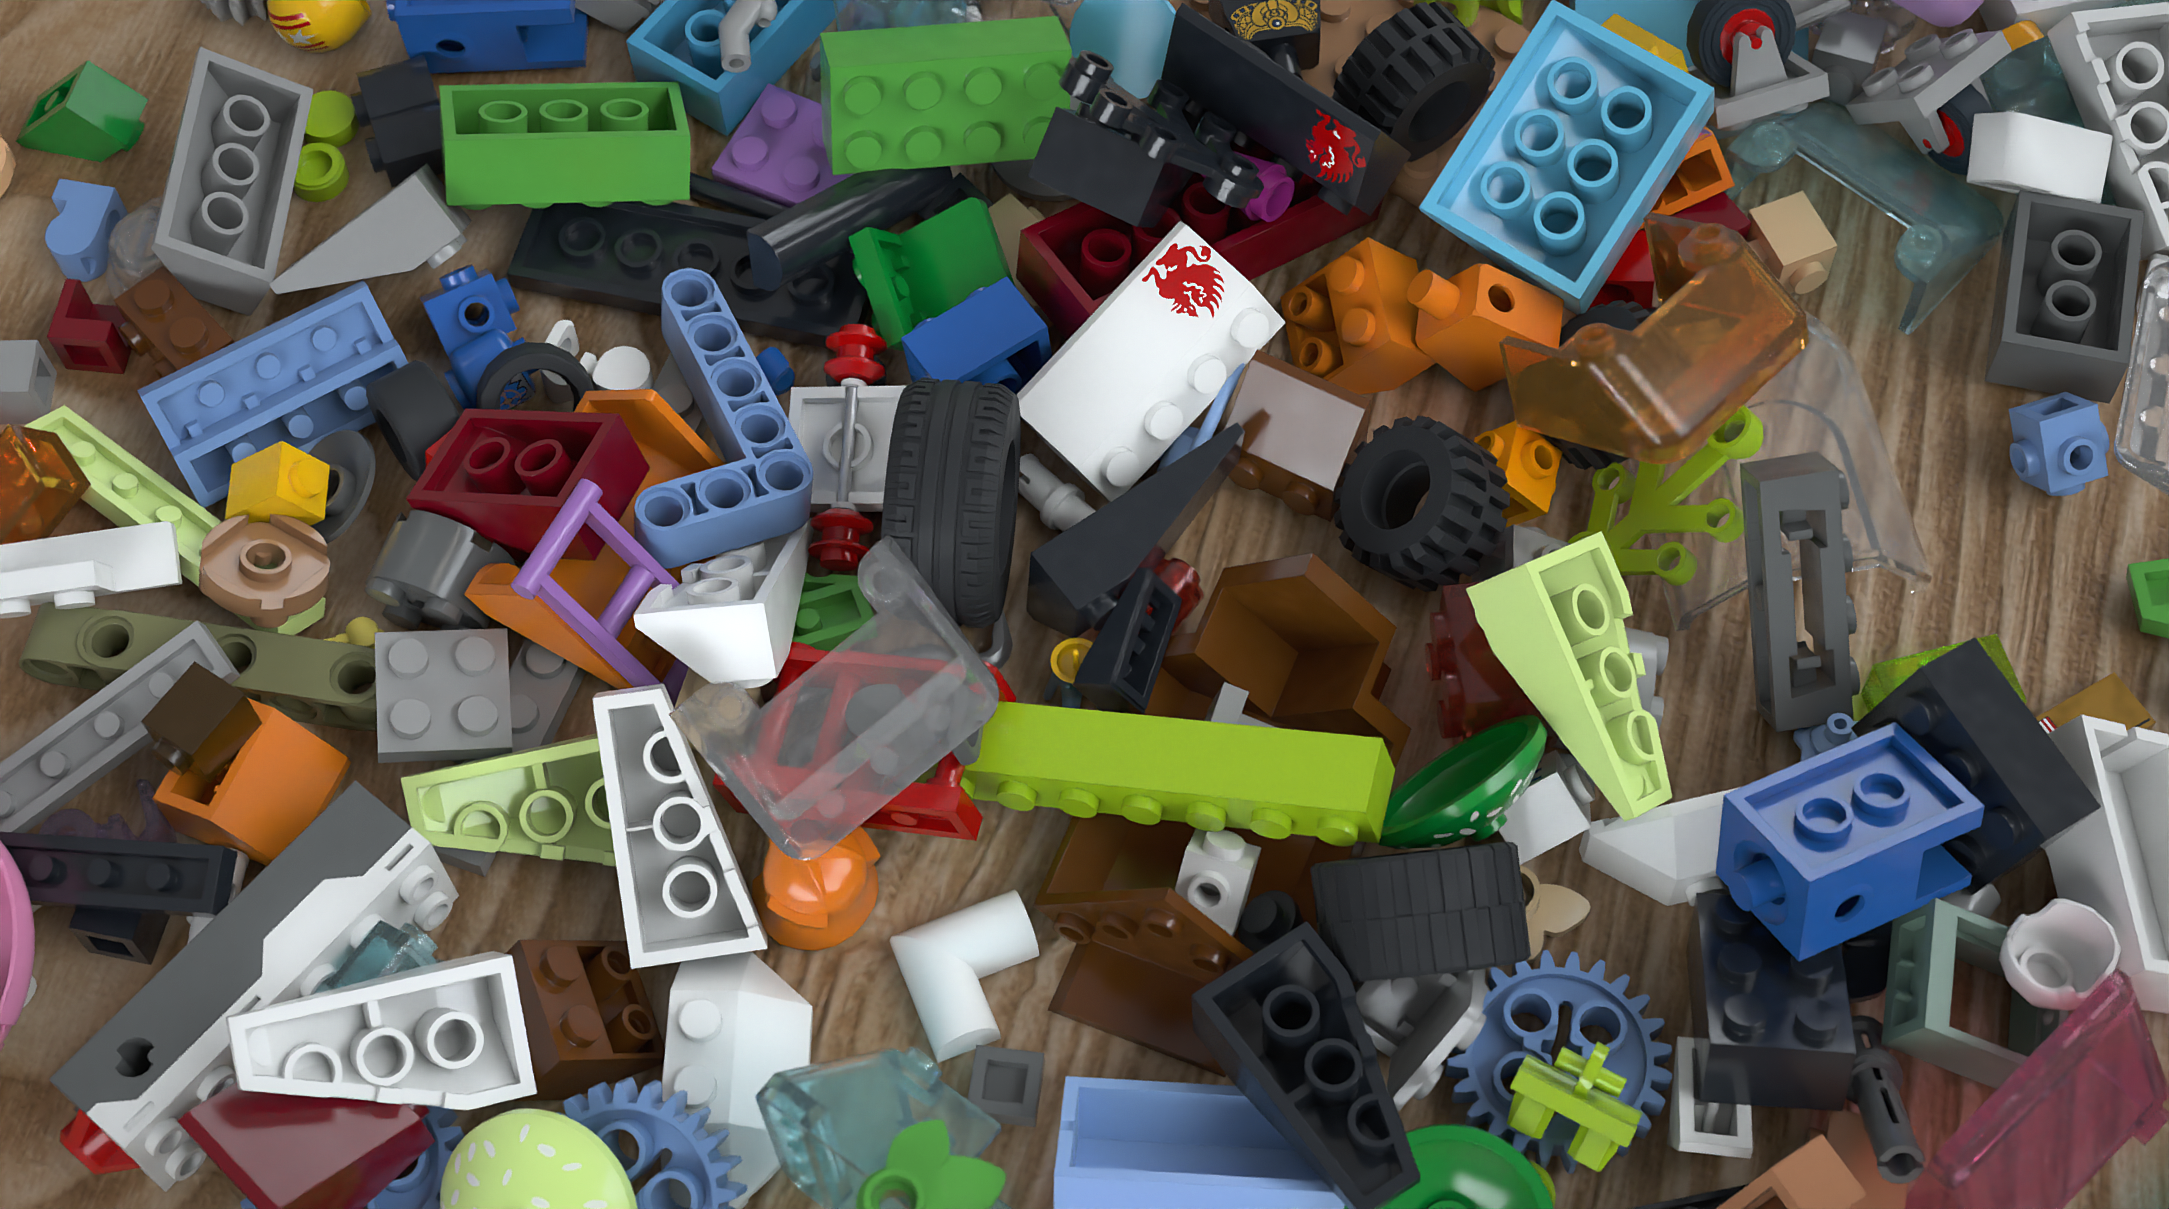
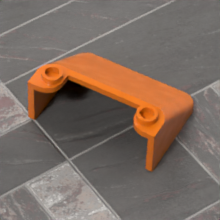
M652 389L586 391L574 411L620 414L650 466L649 472L618 522L633 538L634 506L637 497L643 490L653 485L725 465L670 405ZM605 543L595 561L560 559L549 576L597 621L631 567ZM711 556L692 563L704 564L708 561L716 559V556ZM490 563L477 572L464 595L486 615L617 689L634 688L538 595L533 600H529L520 596L511 588V583L520 571L519 568L509 563ZM691 563L665 570L679 584H682L681 570ZM650 586V588L648 589V591L646 592V594L644 595V597L642 598L641 602H642L643 599L646 597V595L648 594V592L653 589L651 586ZM633 614L616 639L661 683L677 659L635 627Z

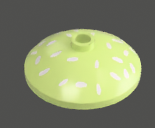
M518 1109L504 1112L491 1117L470 1131L451 1154L443 1174L440 1190V1209H637L631 1183L622 1165L609 1147L592 1131L577 1121L564 1115L541 1109Z

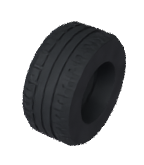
M920 378L906 386L901 393L893 422L885 477L881 529V583L886 609L902 622L920 623L922 620L923 624L940 625L943 622L944 626L961 627L964 624L966 627L983 629L998 621L1002 614L1014 545L1021 450L1019 399L1016 394L1003 384L986 383L983 386L981 382L964 381L961 383L959 380L944 379L940 382L939 379Z

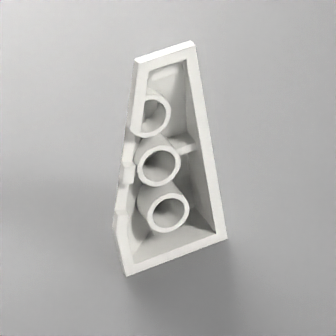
M809 518L803 527L793 532L715 555L716 559L704 564L691 563L681 570L682 584L673 590L671 584H660L648 592L633 614L635 627L711 684L733 682L735 687L747 689L769 683L773 678L778 677L790 652L809 557L808 547L812 542L814 532L810 525L812 518Z
M490 951L426 965L226 1017L238 1088L241 1090L317 1097H341L395 1104L408 1103L462 1110L475 1109L537 1094L512 955Z

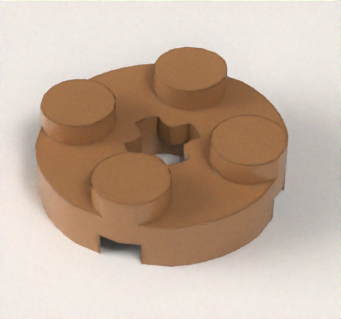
M270 514L269 523L255 522L248 524L249 515L236 516L221 522L206 535L202 542L199 568V588L204 595L210 597L216 604L235 614L250 617L251 621L257 626L275 628L285 624L289 616L297 615L310 609L325 595L328 589L330 562L327 557L328 547L324 538L314 528L295 518ZM271 563H274L277 565V568L260 569L255 567L254 565L264 567Z

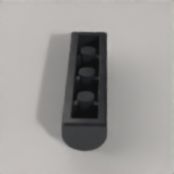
M951 167L891 168L855 173L747 230L754 286L766 291H774L850 250L852 247L848 237L866 227L884 231L916 214L930 204L953 179Z

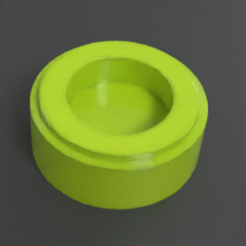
M322 91L313 94L304 139L309 144L327 143L336 148L350 142L359 129V121L351 99L337 91Z
M311 143L303 146L293 187L294 192L303 200L310 202H323L339 195L349 181V170L342 153L336 147L327 143Z

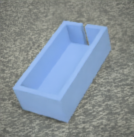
M1066 1076L1054 1170V1209H1344L1345 1204L1236 1086Z

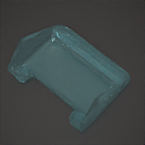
M1826 100L1815 101L1808 104V107L1800 112L1780 114L1755 123L1748 127L1726 150L1724 160L1735 186L1724 192L1732 201L1760 173H1770L1779 170L1797 154L1908 228L1900 237L1894 253V260L1898 270L1915 283L1898 328L1908 336L1998 242L2004 228L2003 215L1995 204L1875 125H1856L1846 106Z

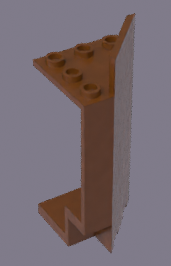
M1314 553L1223 568L1196 632L1170 636L1144 715L1204 721L1209 705L1223 683L1226 682L1249 692L1242 714L1274 727L1382 738L1396 769L1411 728L1385 707L1379 699L1392 670L1383 661L1397 627ZM1097 813L1091 818L1073 816L1033 904L1036 909L1054 921L1053 929L1060 936L1077 943L1048 1007V1011L1226 1077L1227 1074L1193 1031L1192 994L1255 954L1241 943L1238 927L1234 936H1231L1175 892L1185 850L1196 828L1187 822L1161 819L1157 824L1145 825L1133 822L1123 815ZM1224 827L1223 829L1239 835L1245 843L1261 848L1245 908L1255 897L1271 890L1283 891L1297 902L1304 923L1307 921L1317 934L1318 928L1311 867L1321 862L1360 858L1366 842L1356 841L1351 846H1337L1326 843L1316 836L1290 834L1289 837L1284 839H1272L1261 836L1252 829Z

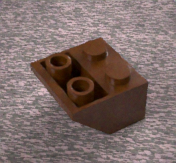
M518 940L505 953L512 955L537 1091V1094L514 1099L515 1102L567 1100L579 1093L581 1095L587 1094L589 1088L599 1083L605 1082L607 1085H610L664 1063L665 1045L638 969H631L627 941Z

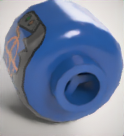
M491 329L452 351L450 356L452 369L444 372V375L464 410L465 408L477 409V385L487 364L503 350L525 343L524 337L512 342L509 336L502 330ZM530 369L519 373L506 384L500 398V410H512L534 396L536 392L535 382L531 374L539 369Z

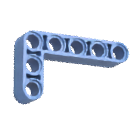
M692 268L679 269L670 273L664 279L662 285V335L728 464L653 485L643 490L637 497L634 506V539L664 569L692 563L784 535L803 527L808 521L811 511L814 474L812 464L714 279L702 270Z

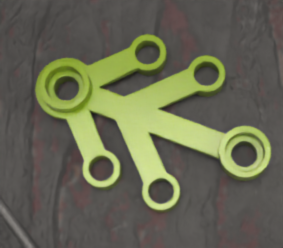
M1727 402L1720 405L1710 414L1705 424V438L1708 443L1664 483L1662 482L1666 463L1673 460L1681 452L1684 444L1682 433L1673 425L1664 434L1657 436L1652 441L1653 443L1642 451L1636 478L1628 469L1617 462H1613L1607 468L1597 469L1592 479L1595 495L1587 531L1573 536L1567 543H1575L1602 531L1621 576L1658 575L1673 586L1687 583L1697 570V558L1681 543L1670 541L1661 545L1657 550L1629 548L1644 534L1707 532L1722 543H1728L1737 539L1744 531L1743 511L1731 500L1718 498L1706 505L1678 504L1729 459H1746L1753 456L1760 449L1764 438L1761 420L1740 402ZM1667 434L1665 441L1656 447L1658 440ZM1619 477V481L1615 485V487L1609 490V486L1612 483V481ZM1632 496L1629 514L1614 526L1618 505L1626 502ZM1730 513L1727 522L1721 527H1717L1719 520L1724 515ZM1680 557L1679 564L1674 569L1669 570L1671 562Z

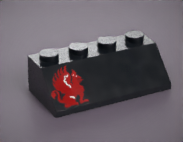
M1182 3L1175 13L1161 79L1179 86L1189 95L1184 109L1199 119H1202L1203 115L1208 111L1226 119L1237 129L1232 141L1249 152L1256 142L1263 145L1274 153L1269 162L1282 165L1286 170L1287 176L1296 183H1299L1303 175L1307 174L1323 186L1316 196L1343 214L1348 215L1352 207L1356 206L1371 216L1409 159L1411 153L1369 122L1186 4Z

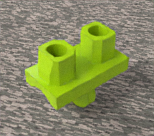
M1597 1041L1589 1059L1563 1047L1554 1066L1579 1079L1527 1054L1510 1086L1516 1093L1512 1100L1507 1124L1532 1138L1541 1139L1556 1111L1580 1124L1567 1154L1595 1171H1601L1616 1153L1619 1145L1628 1148L1637 1130V1124L1642 1112L1592 1087L1593 1085L1618 1098L1627 1081L1626 1078L1602 1067L1610 1048Z

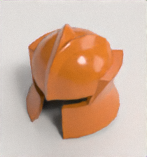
M839 811L829 819L803 821L769 837L768 852L764 859L763 871L752 881V900L765 932L780 945L797 950L814 951L837 946L853 936L865 923L873 910L879 892L878 874L874 864L880 858V854L867 832L853 819Z

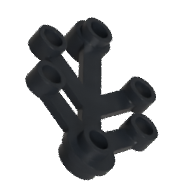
M1082 50L1078 58H1070L1058 81L1059 85L1074 98L1091 104L1090 113L1099 121L1115 128H1123L1142 135L1138 146L1150 157L1205 175L1206 177L1202 183L1205 190L1227 205L1236 208H1246L1251 199H1256L1261 195L1264 184L1257 176L1259 172L1258 167L1249 159L1234 153L1230 147L1237 129L1229 121L1216 114L1205 113L1193 134L1182 113L1189 95L1179 86L1169 81L1158 79L1147 98L1148 104L1155 109L1153 110L1113 81L1110 75L1114 67L1102 56L1091 51Z

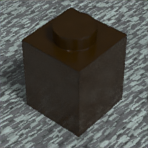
M194 661L143 718L141 723L156 743L151 749V753L164 766L180 776H183L189 769L211 783L259 728L262 721L243 692Z

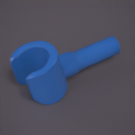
M769 347L756 357L775 395L784 394L793 387L795 382L794 371L789 366L788 360L776 347Z

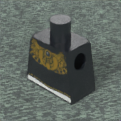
M1208 0V12L1213 23L1238 39L1250 42L1266 53L1272 61L1303 80L1302 70L1314 69L1319 65L1321 39L1320 0Z

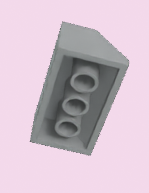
M199 47L195 55L151 249L194 298L251 316L271 288L268 284L275 278L314 89Z

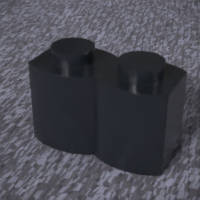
M424 55L356 73L361 91L350 94L360 127L372 125L375 134L374 137L364 139L374 173L386 170L392 188L399 185L425 164H428L436 175L444 173L441 149L440 103Z

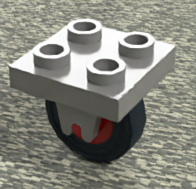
M1700 0L1696 5L1687 25L1686 45L1694 65L1687 68L1690 75L1714 87V112L1707 122L1716 129L1723 131L1744 129L1750 126L1755 118L1772 113L1792 114L1800 112L1808 107V102L1830 96L1828 74L1791 51L1795 44L1796 21L1791 6L1786 0Z
M1966 29L1946 38H1939L1937 34L1927 35L1905 49L1904 53L1907 58L1897 66L1884 68L1868 77L1861 84L1864 91L1845 106L1856 125L1900 121L1923 154H1927L1937 165L1949 172L1967 176L1974 114L1995 113L1979 76L2009 54L2012 49L2002 30L1974 33L1972 29Z

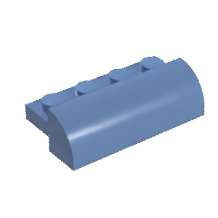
M362 280L137 391L199 505L205 508L228 496L232 464L280 441H284L308 454L316 444L332 433L341 430L357 432L375 423L376 420L366 397L367 385L408 364V361L400 345L394 339L371 291Z

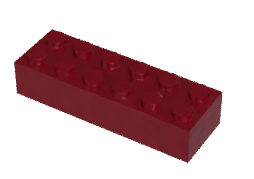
M1234 141L1230 143L1232 151L1269 161L1274 154L1258 142L1255 143L1250 152ZM1194 172L1154 228L1136 227L1093 206L1080 202L1020 231L1016 278L1068 341L1180 221L1189 226L1248 281H1251L1377 220L1383 198L1371 216L1356 206H1353L1348 215H1345L1316 196L1323 185L1307 174H1304L1299 183L1294 181L1292 200L1279 218L1272 222H1266L1263 219L1253 221L1239 208L1227 205L1208 193L1202 184L1205 178L1202 174Z

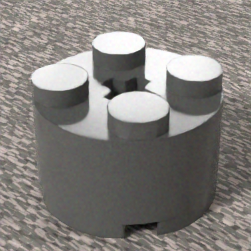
M411 510L406 519L404 514L400 512L366 579L365 592L377 601L386 604L382 613L386 619L409 630H417L421 622L440 628V630L487 629L492 618L477 607L464 593L477 572L485 565L490 563H509L516 566V563L512 556L495 542H493L489 553L472 542L477 531L461 523L420 510Z

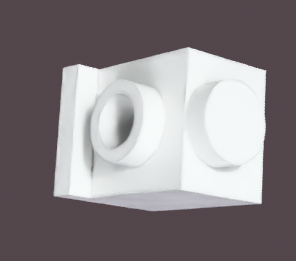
M1196 828L1185 850L1175 892L1231 936H1234L1245 908L1261 848L1245 843L1239 835L1227 830L1210 832Z

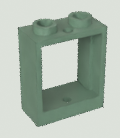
M1934 898L1929 904L1893 919L1881 1045L2016 1097H2021L2064 1081L2065 1068L2068 1062L2066 1044L2069 1010L2040 1008L2031 1005L2012 987L2008 1049L1950 1027L1955 958L2006 978L1999 956L2002 942L2006 938V932L2010 927L1938 898Z

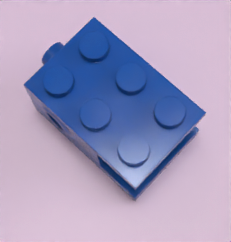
M386 0L390 21L397 22L409 59L424 55L430 73L586 67L589 15L575 8V0Z
M1894 722L1724 794L1716 874L1729 887L1736 904L1744 911L1751 910L1798 961H1801L1927 905L1934 898L1940 899L1969 886L1972 875L1940 844L1980 827L1984 805L1904 729Z

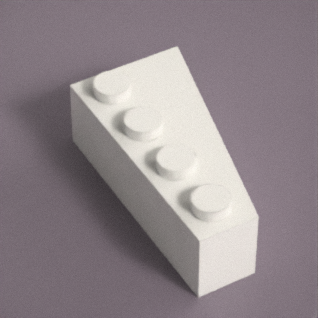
M2169 2L2071 12L2046 33L2085 128L2113 136L2106 179L2117 206L2145 211L2140 261L2149 260L2153 254L2169 256Z
M664 683L596 693L592 699L631 969L768 949V936Z

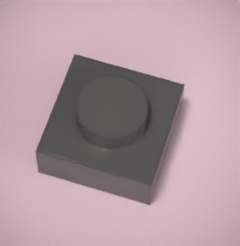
M976 1045L966 1106L967 1119L1036 1127L1045 1068L1044 1053Z

